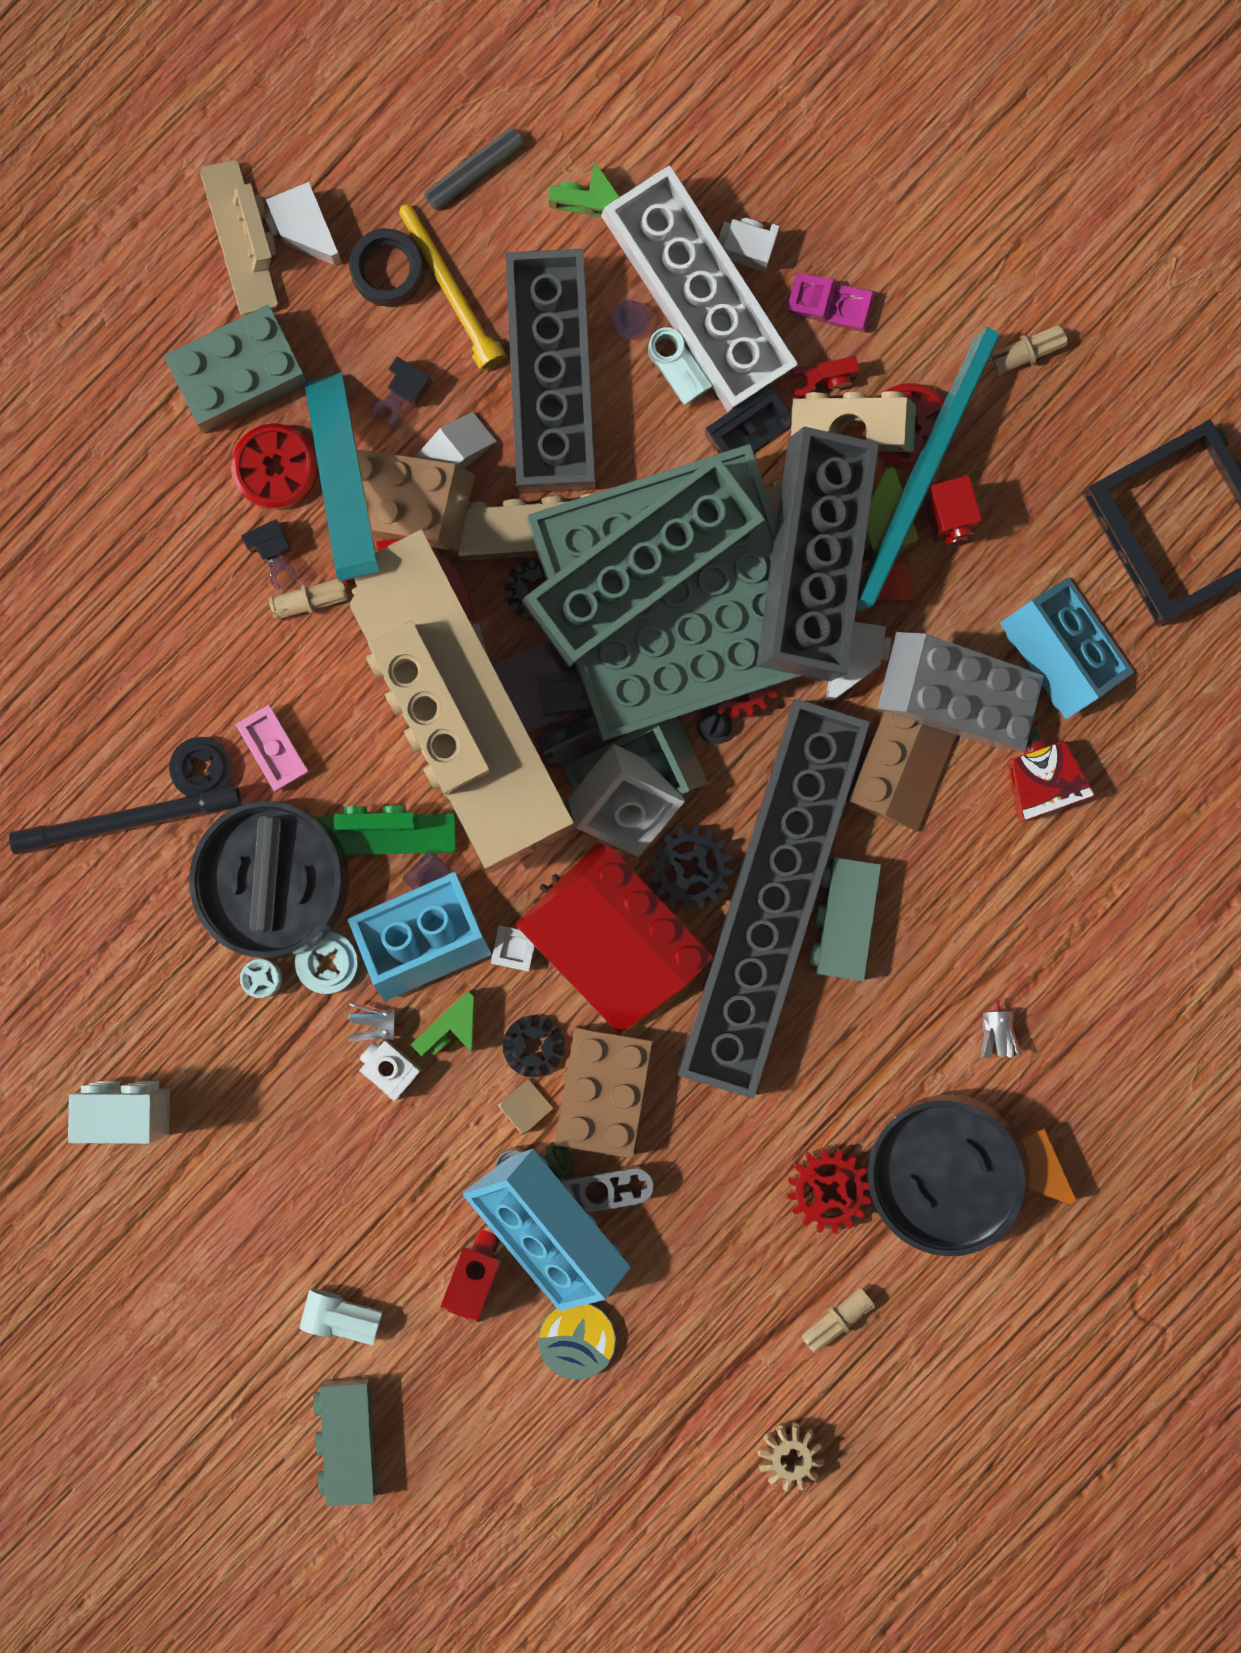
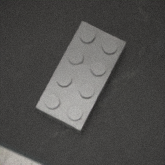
M896 632L877 709L994 748L1025 751L1044 675L928 634Z

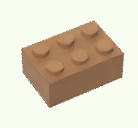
M357 449L373 537L401 540L422 529L431 547L458 551L475 475L453 463Z
M581 1027L574 1028L555 1140L556 1146L633 1158L652 1046L651 1039Z

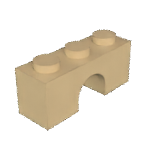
M894 391L882 392L881 398H867V394L861 392L843 393V398H829V395L825 393H807L806 399H793L791 436L804 426L841 434L848 424L860 421L866 425V440L879 443L878 452H914L916 405L905 397L904 393Z

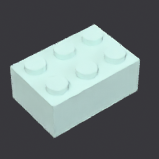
M96 1081V1083H89V1085H81V1091L69 1094L68 1143L149 1144L169 1135L170 1088H159V1081H135V1083L121 1085V1088L120 1081Z

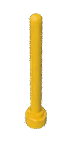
M409 204L402 205L399 209L400 217L474 344L472 347L474 352L472 358L480 371L496 366L507 356L501 344L485 334L414 208Z

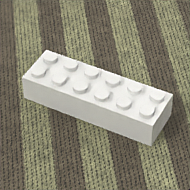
M670 165L604 207L601 215L602 219L672 327L682 335L684 345L712 385V389L727 412L768 384L771 385L798 365Z

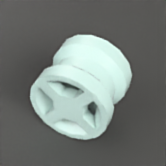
M255 959L243 967L240 974V984L243 990L252 997H269L280 989L282 972L274 961Z

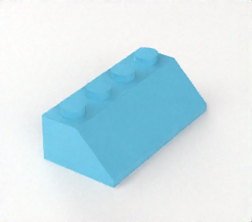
M534 1149L510 1156L462 1194L559 1311L606 1300L631 1268L621 1256L620 1250L610 1243L597 1227L594 1218L582 1209L573 1198L570 1189L559 1181L548 1167L547 1161L537 1154Z

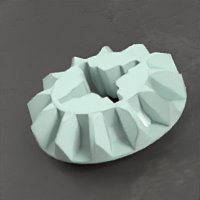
M329 932L319 943L302 953L296 954L295 968L300 981L314 992L321 994L339 992L349 985L355 976L358 968L356 950L347 938L337 933ZM337 949L338 952L335 954L336 957L333 963L337 966L336 969L340 973L326 970L317 977L316 973L319 971L318 968L321 963L317 960V956L313 954L314 951L327 956Z

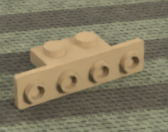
M236 160L201 167L200 174L240 314L247 315L268 304L271 309H275L278 302L268 268L272 255H275L276 251L271 232H264L261 219L265 218V210L261 196H254L251 183L244 184L239 163Z

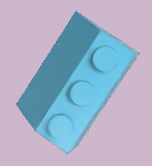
M1069 577L1000 622L1009 641L1019 650L1027 662L1030 671L1044 675L1042 685L1049 694L1053 705L1060 710L1065 719L1080 711L1134 673Z
M455 872L348 918L372 983L384 1002L492 955Z

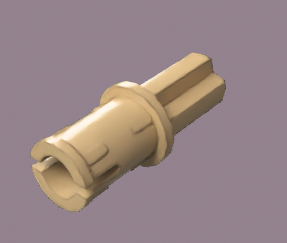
M1060 326L1052 327L1028 338L1023 335L1020 336V341L993 351L990 360L993 368L996 369L997 375L1000 376L1026 363L1033 365L1036 363L1037 358L1065 347L1068 344L1067 336L1064 329Z
M338 579L310 587L307 584H302L301 589L277 596H270L269 605L271 612H275L273 614L275 621H278L282 618L307 611L309 614H314V609L345 601L348 599V592L344 581H338Z
M859 1287L856 1292L836 1308L832 1309L829 1307L827 1309L829 1314L802 1335L803 1341L812 1352L817 1353L841 1333L845 1332L848 1334L850 1326L876 1307L867 1294Z

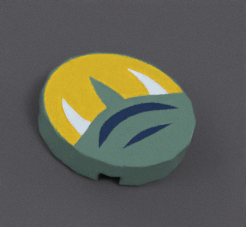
M593 1303L563 1311L553 1308L547 1313L540 1326L538 1346L543 1361L551 1371L566 1379L582 1380L597 1375L608 1365L614 1354L616 1334L608 1315L602 1308Z

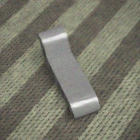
M518 1147L505 1149L497 1158L495 1168L506 1157L524 1152V1150ZM627 1166L559 1178V1181L570 1189L573 1198L586 1213L645 1202L653 1191L651 1174L641 1166ZM638 1175L640 1181L647 1182V1185L641 1187L640 1194H633L631 1188L620 1190L622 1198L614 1199V1184L611 1178L619 1177L618 1185L630 1183V1176ZM594 1181H600L608 1188L607 1197L599 1202L590 1200L586 1194L587 1186Z

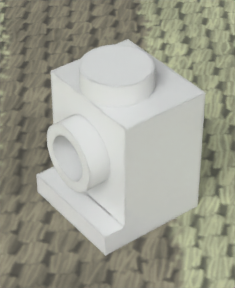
M742 218L741 222L734 219L732 223L724 221L718 241L724 246L723 249L732 262L766 272L779 226L772 224L770 231L763 229L764 226L760 222L748 218Z
M385 1040L381 1045L374 1041L359 1058L364 1063L359 1071L393 1101H396L422 1071L418 1065L388 1040ZM383 1061H389L393 1064L394 1071L389 1076H385L380 1072L379 1067Z

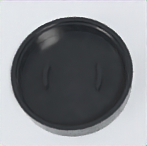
M276 801L247 803L219 817L200 839L190 867V895L195 912L204 928L216 941L226 948L250 957L271 959L290 957L302 953L319 943L339 920L349 889L347 859L333 831L320 818L309 811ZM261 816H272L281 819L273 929L270 932H257L249 927L258 818Z
M935 1095L908 1105L881 1131L875 1141L869 1159V1190L881 1219L902 1241L918 1250L933 1255L963 1256L983 1250L995 1243L1013 1225L1024 1205L1029 1189L1030 1173L1028 1158L1016 1130L995 1109L966 1096Z

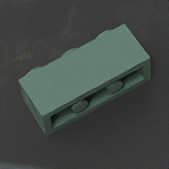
M832 858L831 865H826L820 888L827 889L825 904L818 903L815 917V926L821 927L819 943L812 942L809 965L815 966L814 974L864 981L881 868L880 864Z
M371 1379L324 1380L319 1387L320 1392H314L313 1396L315 1416H321L322 1431L316 1432L317 1455H323L324 1471L318 1472L319 1495H326V1506L372 1504L377 1497Z

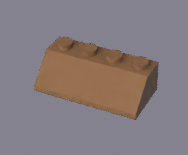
M882 711L845 803L918 832L956 735Z

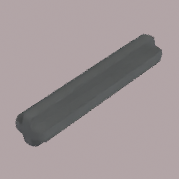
M509 127L427 189L424 193L427 202L435 210L442 208L520 149L524 144L522 136L514 127Z
M261 816L258 818L249 926L251 930L257 932H270L273 929L281 819L278 817Z

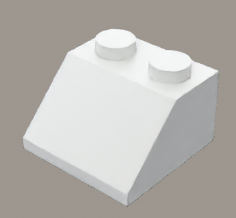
M615 744L611 745L568 799L577 829L638 857L685 802L683 796L644 758Z

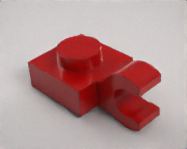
M856 356L818 363L814 367L800 366L790 371V378L803 377L807 381L805 388L794 390V398H806V394L812 393L816 385H828L831 390L851 385V380L856 379L859 373Z

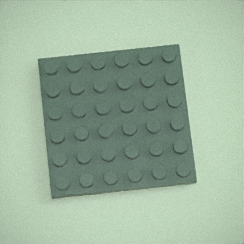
M750 444L717 454V456L765 520L755 530L575 663L602 742L801 676L756 666L777 522ZM716 455L527 515L526 519L546 579H550Z

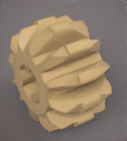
M794 1422L792 1424L790 1434H786L784 1426L778 1424L776 1426L779 1435L777 1439L769 1433L764 1435V1440L771 1447L758 1448V1455L767 1459L759 1464L760 1471L762 1473L772 1471L768 1478V1482L771 1485L777 1484L783 1478L782 1487L784 1491H790L791 1483L794 1480L797 1481L799 1489L804 1490L806 1488L803 1479L805 1475L813 1481L819 1478L817 1472L811 1466H824V1458L815 1455L823 1450L822 1443L820 1441L810 1443L814 1436V1432L810 1428L799 1436L800 1426L798 1423ZM790 1449H796L798 1457L801 1456V1458H796L793 1460L792 1465H787L785 1458H781V1456L788 1455Z

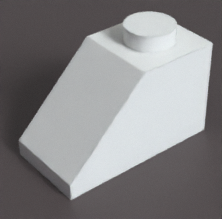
M309 182L266 199L270 212L265 214V219L272 236L280 234L286 246L330 264L337 265L342 263Z
M854 622L847 674L831 682L828 681L826 700L834 701L875 671L881 665V660H888L891 637H885L886 626Z

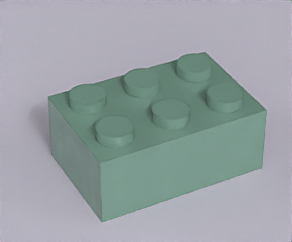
M269 304L163 355L197 425L204 433L305 385L304 382L307 381Z

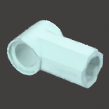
M661 328L652 335L648 345V356L658 366L684 406L693 402L712 388V385L684 345L682 335L677 330ZM661 339H669L675 344L676 353L670 357L661 356L656 351L655 344Z
M309 1289L299 1328L314 1335L324 1337L336 1335L374 1345L383 1311L344 1301L342 1296L332 1292Z

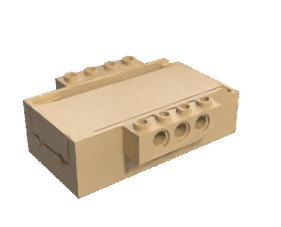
M422 529L376 552L379 571L354 578L357 587L352 589L354 597L350 601L351 610L372 654L366 656V660L376 679L384 676L385 682L390 689L389 692L385 693L386 699L396 716L401 713L403 714L409 726L408 729L404 730V733L415 753L420 750L422 751L428 763L423 770L434 790L441 788L447 801L450 800L484 868L494 873L575 831L574 822Z

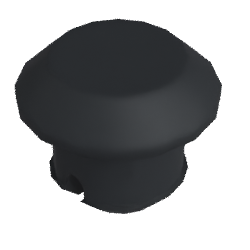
M716 709L708 710L702 714L697 727L702 739L712 744L722 743L729 737L732 731V723L729 716L725 712L721 714L715 713Z

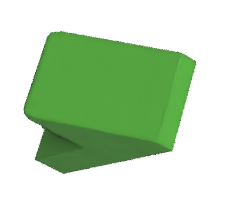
M594 162L589 191H584L582 185L573 182L562 181L560 186L551 184L548 203L549 208L601 217L604 207L620 197L596 162Z
M470 990L411 1044L421 1056L427 1051H430L433 1056L438 1053L451 1040L446 1035L450 1030L471 1052L474 1051L476 996Z

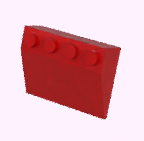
M597 842L514 924L618 1034L627 1030L687 986L714 958L612 847Z

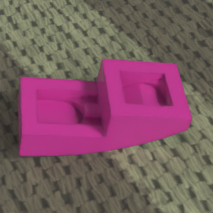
M796 273L787 311L819 322L866 333L876 296L873 291L837 285L833 279Z

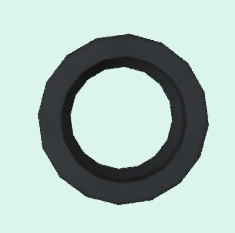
M381 228L368 232L357 241L350 254L349 270L355 288L364 299L377 306L393 307L406 303L417 293L423 282L424 265L417 245L408 235L396 229ZM381 246H394L402 250L407 256L410 265L409 274L405 282L398 288L391 290L378 289L366 279L364 273L365 260L374 249Z

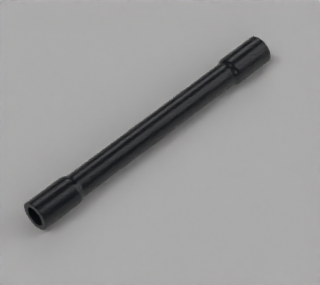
M235 784L206 790L197 795L51 826L41 825L9 833V842L12 852L17 855L45 849L59 843L201 813L211 814L241 806L242 799L239 787Z

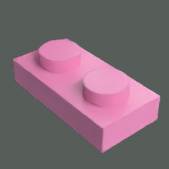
M270 705L265 706L235 724L275 792L310 773Z

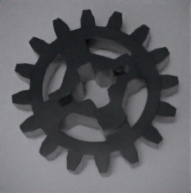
M698 826L693 827L691 835H686L683 828L679 827L677 828L678 838L673 839L668 834H665L663 838L667 846L665 848L660 846L653 848L660 857L659 860L649 861V866L658 869V873L651 876L650 881L661 882L662 886L657 891V894L660 896L668 892L671 895L669 905H674L679 899L683 901L684 910L689 909L691 901H696L699 909H703L705 906L704 898L709 897L713 902H717L719 899L715 893L716 889L719 888L727 891L729 888L722 879L723 876L733 875L732 870L724 868V863L731 860L732 856L729 854L721 855L720 850L725 845V842L722 840L713 844L711 842L713 837L711 830L702 837L699 836ZM682 843H697L693 851L684 854L672 850ZM709 850L716 860V874L710 871L706 864L705 856ZM692 857L696 858L699 861L697 868L707 878L694 874L689 879L683 876L685 869L674 858L680 861L684 860L685 862H689ZM665 862L674 867L677 879L673 887L669 884L665 875ZM701 882L709 886L707 890L699 894H685L691 884Z

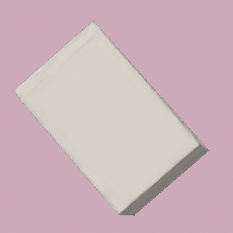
M471 412L441 427L414 458L453 463L465 469L495 445L497 441L476 415Z

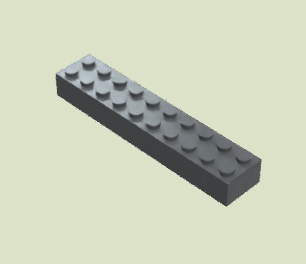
M798 699L793 700L677 1072L678 1076L754 1099L870 724L869 721Z

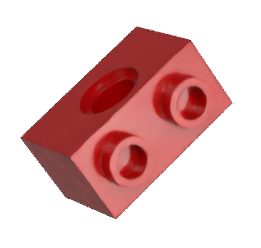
M969 475L929 487L923 503L934 542L945 540L946 546L968 540V536L974 533L973 530L982 521Z

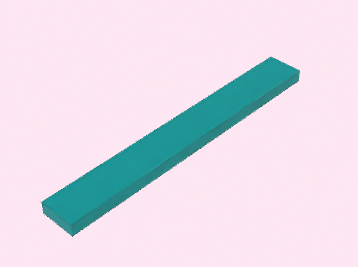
M989 327L974 337L859 583L856 610L860 612L875 605L1000 337L997 331Z
M338 373L306 381L304 383L338 581L378 572L379 567L343 375Z

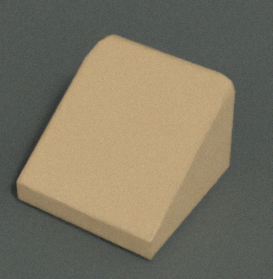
M529 1079L498 1104V1107L522 1135L553 1109Z

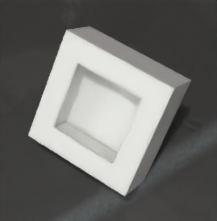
M499 925L491 964L529 972L535 946L519 929Z

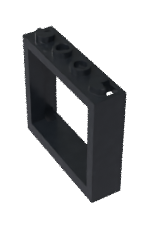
M1211 419L1090 485L1082 492L1157 627L1241 581V567L1173 604L1108 490L1201 439L1241 509V462L1238 459L1234 460L1227 449L1229 442L1225 432L1220 426H1214Z

